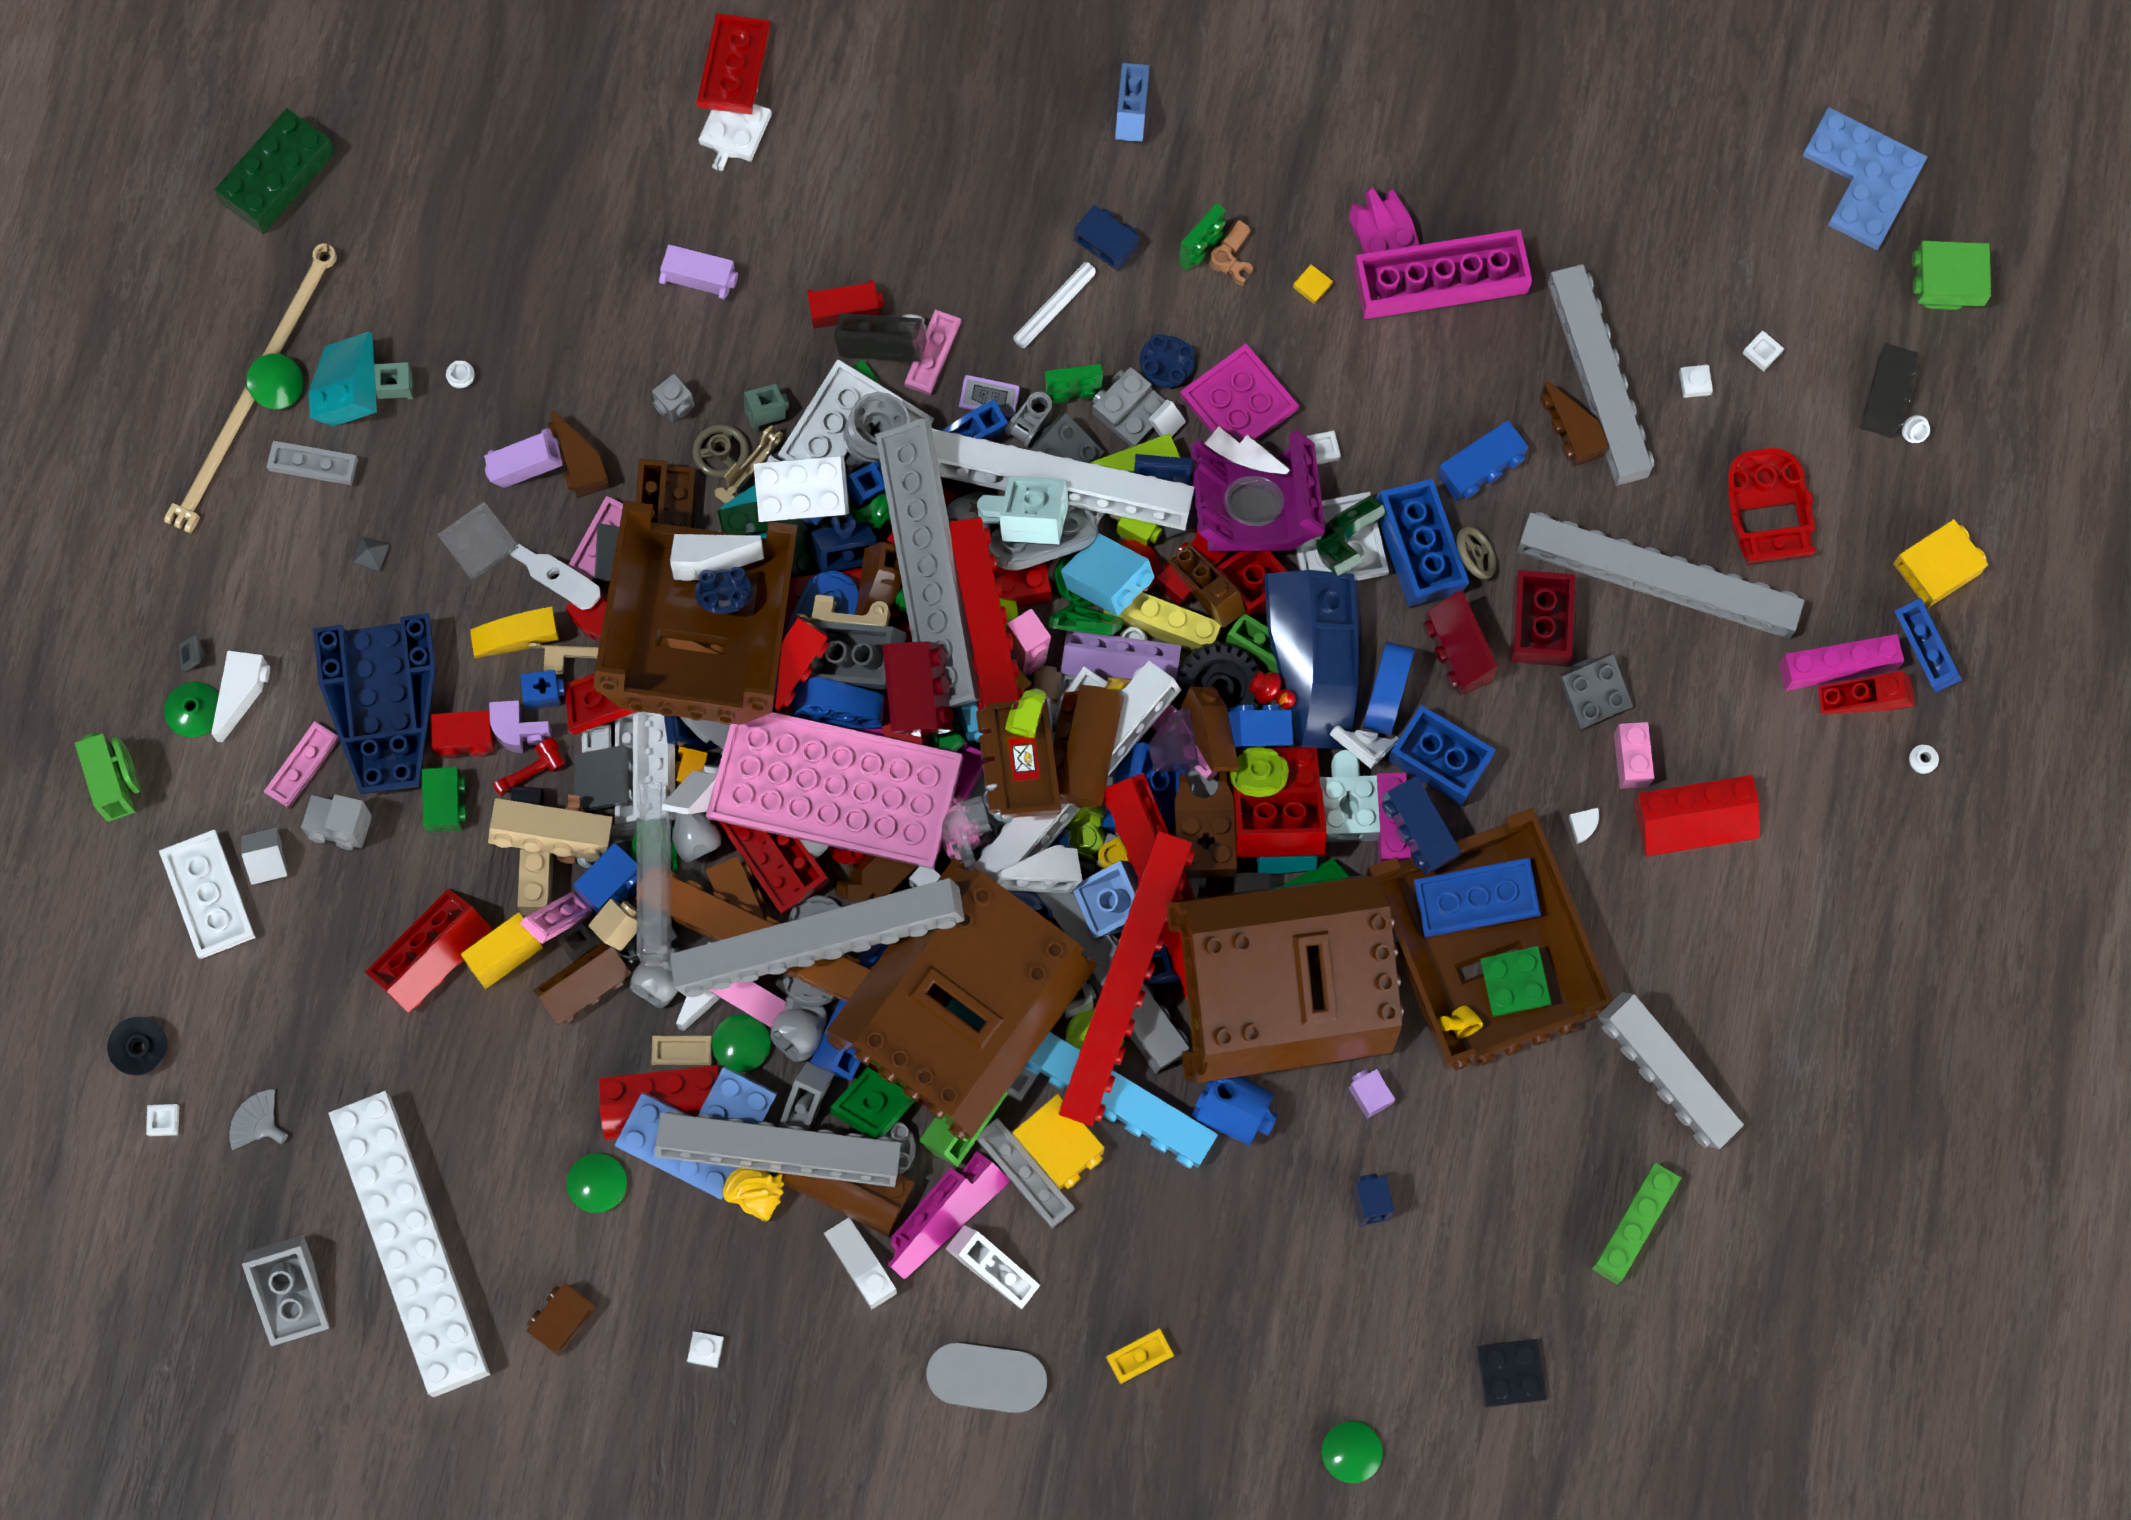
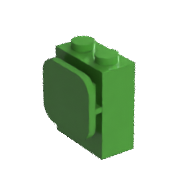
M1922 241L1917 251L1913 252L1912 267L1916 268L1917 276L1913 279V293L1917 294V304L1930 309L1956 310L1963 306H1985L1991 297L1989 243Z
M91 733L82 737L81 741L75 742L94 808L107 822L136 813L129 789L134 794L141 792L130 753L123 741L116 736L112 738L111 744L103 733Z

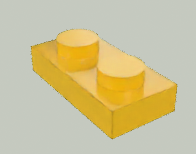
M1159 1328L1106 1356V1359L1121 1385L1174 1357V1354Z

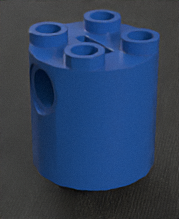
M1242 1076L1208 1081L1205 1090L1202 1091L1195 1105L1196 1107L1191 1117L1250 1147L1257 1131L1268 1136L1278 1117L1277 1113L1269 1110L1275 1092Z

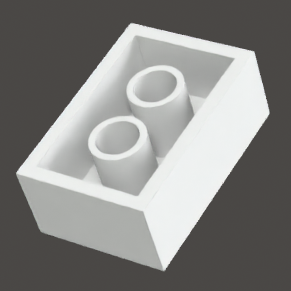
M844 456L754 464L759 522L849 514Z

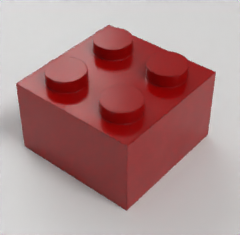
M1239 551L1216 567L1239 590L1246 609L1245 614L1255 620L1267 612L1264 574L1288 572L1270 551Z

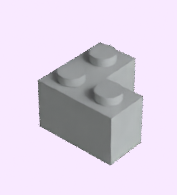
M334 794L333 800L311 795L301 829L308 835L309 840L317 843H325V840L336 842V846L342 849L353 850V847L362 849L372 815L361 800Z

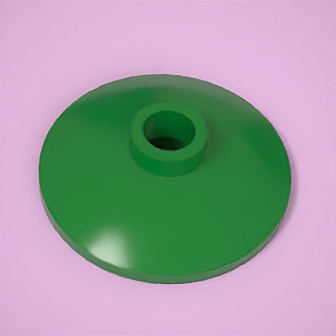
M187 682L176 687L169 694L164 705V716L168 726L176 734L187 738H198L210 733L213 727L219 697L218 693L211 686L202 682ZM189 703H196V707L192 711L186 710Z

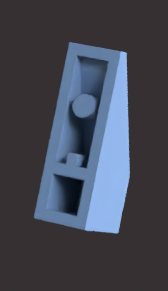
M1122 63L1115 139L1143 141L1150 65Z

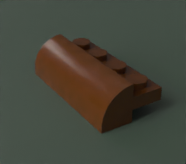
M639 458L635 502L653 505L651 522L691 528L695 467L667 465L668 461Z
M1080 685L1079 691L1064 692L1053 743L1061 804H1073L1078 808L1102 806L1124 699L1119 693L1092 685Z
M898 1173L895 1187L784 1174L782 1180L785 1186L888 1238L915 1185L914 1181Z

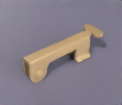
M772 425L765 429L761 437V443L741 467L734 464L724 475L729 489L726 491L722 487L715 490V497L725 504L734 499L733 494L738 493L754 474V464L762 463L783 440V433L781 431L776 433L775 427Z
M817 594L815 596L812 618H808L807 615L801 613L795 616L797 618L799 615L812 624L813 621L888 626L890 611L886 603L877 601L871 605L869 612L863 616L834 613L836 607L834 597Z
M529 643L531 650L545 649L543 669L544 671L555 670L556 674L564 673L565 657L597 659L599 647Z

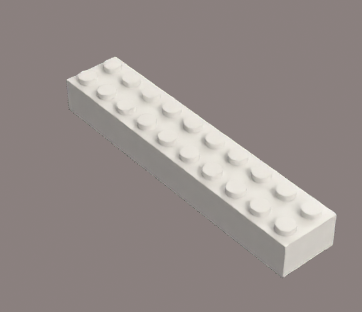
M386 1091L329 1112L427 1393L432 1397H436L489 1376L488 1366L391 1097Z

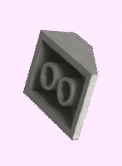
M304 1235L245 1253L242 1266L270 1346L329 1329L330 1326L314 1262Z

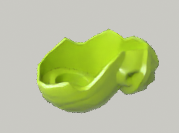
M1099 806L1081 808L1067 824L1066 827L1072 832L1070 848H1076L1077 851L1092 856L1099 852L1105 840L1104 830L1101 826L1105 816Z

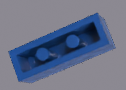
M1507 420L1439 466L1437 476L1456 502L1463 497L1468 499L1480 490L1479 486L1485 482L1491 484L1500 478L1503 474L1502 471L1509 466L1512 469L1519 466L1525 460L1524 456L1528 445Z
M1920 598L1895 610L1934 691L1937 693L1962 681L1922 599Z

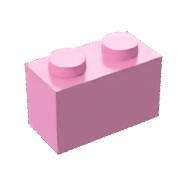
M1648 722L1619 724L1614 732L1620 789L1649 787L1654 779Z

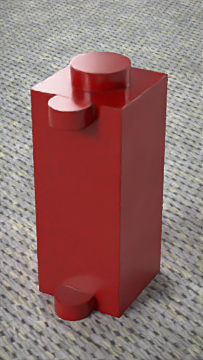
M874 279L868 280V283L814 292L813 289L807 290L813 329L880 319L879 309L884 308L882 292H876Z

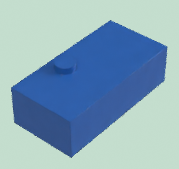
M1429 479L1380 491L1376 500L1383 505L1386 515L1379 518L1378 521L1408 608L1449 598L1458 591H1464L1469 584V580L1434 480Z

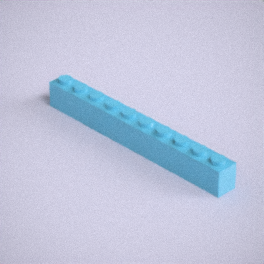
M952 997L946 1007L978 1032L986 1023L985 1020L954 997ZM1049 1032L1024 1068L1037 1076L1040 1072L1050 1078L1048 1082L1063 1091L1068 1086L1080 1050ZM1112 1070L1111 1075L1116 1078L1110 1094L1104 1092L1101 1104L1106 1105L1103 1117L1112 1122L1116 1119L1126 1124L1124 1129L1139 1138L1143 1134L1152 1140L1150 1145L1163 1153L1169 1150L1177 1155L1175 1160L1189 1169L1192 1166L1198 1168L1218 1134Z

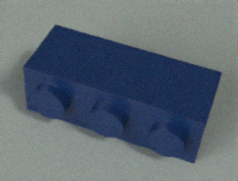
M1418 776L1388 790L1382 797L1383 811L1388 818H1392L1395 822L1399 839L1404 844L1407 843L1412 852L1411 859L1418 869L1421 868L1424 875L1455 860L1461 853Z

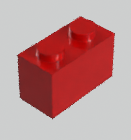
M490 710L431 714L432 748L437 756L440 755L441 758L451 759L458 757V754L470 753V756L480 757L487 755V752H495L494 732L490 724Z

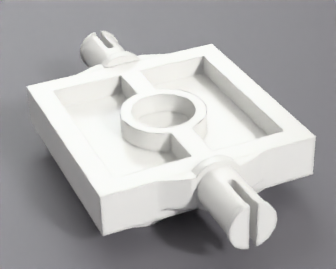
M754 103L752 115L711 110L699 137V143L714 149L718 153L712 165L714 169L718 170L719 168V171H723L728 157H738L750 162L752 161L772 115L771 109Z

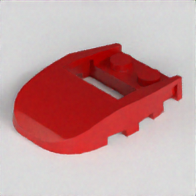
M1766 448L1744 452L1734 459L1729 469L1727 486L1731 528L1747 566L1752 563L1806 556L1808 558L1816 552V546H1811V534L1815 530L1814 518H1812L1811 504L1813 499L1811 491L1808 492L1804 482L1805 475L1797 458L1790 452L1780 448ZM1795 505L1799 526L1744 533L1740 511Z

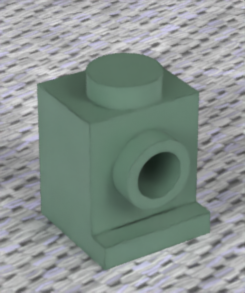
M408 362L374 364L375 391L378 399L403 397L413 399V372ZM390 382H396V383H397V384L388 385Z
M777 384L744 392V411L753 431L759 430L761 425L786 419V411L789 410L788 400L785 394L780 393Z

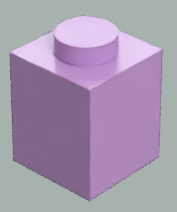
M1365 1069L1352 1077L1354 1082L1351 1083L1349 1090L1366 1119L1393 1104L1395 1099L1377 1069L1370 1073Z

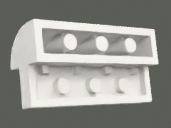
M635 712L616 719L615 747L621 745L628 747L629 804L615 806V825L639 828L643 823L651 820L661 823L675 820V812L662 810V804L675 791V745L667 744L664 716L649 712Z

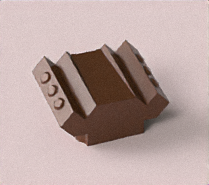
M869 855L862 862L849 865V879H835V896L848 902L865 901L867 898L871 900L907 890L910 887L909 878L919 866Z

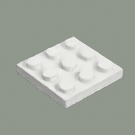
M1370 492L1322 501L1324 524L1326 525L1340 512L1370 496ZM1376 522L1361 528L1348 541V545L1359 553L1362 563L1348 572L1355 574L1358 581L1385 576L1389 573L1378 523ZM1324 533L1295 548L1300 571L1317 570L1332 572L1322 563L1316 548V540L1321 539Z

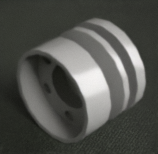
M883 392L869 393L857 400L843 431V441L847 451L853 458L863 464L879 461L876 434L874 436L871 434L873 432L878 434L910 423L907 408L898 398Z

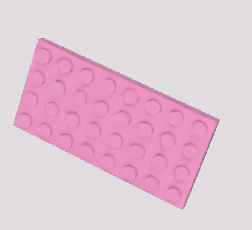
M772 712L742 725L730 724L706 817L716 821L935 870L963 755Z

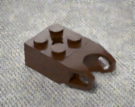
M1219 772L1218 788L1212 796L1207 798H1200L1194 795L1186 780V773L1179 774V789L1174 802L1175 837L1192 842L1191 849L1196 850L1190 867L1184 865L1183 868L1187 878L1236 876L1234 797L1227 784L1226 772ZM1202 841L1211 843L1209 849H1202V845L1198 844Z

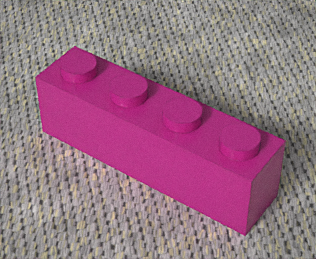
M1895 634L1787 653L1780 661L1779 667L1785 691L1895 672L1903 664L1904 658L1898 635Z

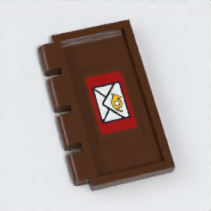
M1047 698L1045 699L1034 738L1020 736L1005 730L1009 712L1013 703L1017 701L988 703L987 709L976 711L978 732L990 733L979 736L982 760L994 761L983 764L985 787L987 789L997 788V790L986 792L989 813H1000L1001 819L1060 814L1061 802Z

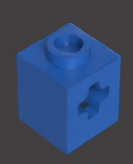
M555 670L520 674L523 702L527 710L561 706L560 696L565 695L563 678L558 679ZM546 685L548 687L546 688V693L541 694L542 686Z

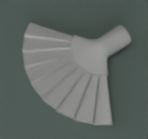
M275 1089L265 1090L249 1097L235 1112L229 1130L232 1151L264 1137H270L280 1144L286 1141L288 1134L275 1127L274 1123Z

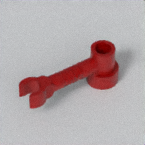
M555 738L546 739L534 748L539 757L537 761L512 775L494 782L493 787L497 794L501 796L507 793L513 786H517L519 783L527 780V778L546 768H549L552 773L564 767L566 763L558 751L560 747Z

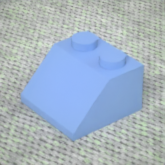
M1119 861L1082 880L1073 890L1094 940L1122 932L1138 887V876L1129 861Z

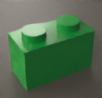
M457 767L422 769L423 826L427 833L462 831V822L467 821L466 804H462V793H466V777L461 776Z

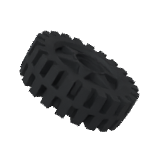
M1214 641L1211 644L1205 643L1198 649L1195 648L1189 656L1185 657L1182 666L1179 667L1176 680L1181 689L1178 694L1181 705L1190 687H1212L1215 680L1224 679L1227 681V686L1218 693L1227 708L1239 705H1254V709H1257L1259 703L1255 698V694L1249 692L1248 688L1255 674L1260 669L1247 651L1229 642L1221 643Z

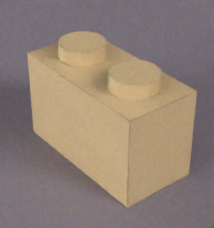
M520 850L517 907L522 915H530L552 903L554 858L551 853Z

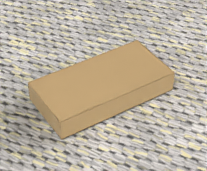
M652 1036L651 1065L652 1067L712 1066V1036Z

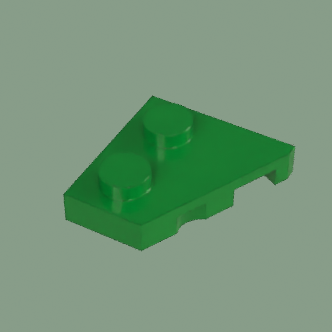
M1070 604L1049 617L1048 627L1111 636L1122 629L1123 618Z

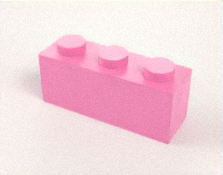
M1030 609L1007 623L1006 633H1011L1013 650H1010L1011 660L1016 659L1018 669L1025 676L1029 674L1032 677L1034 671L1040 670L1041 666H1044L1046 663L1051 636L1034 611Z

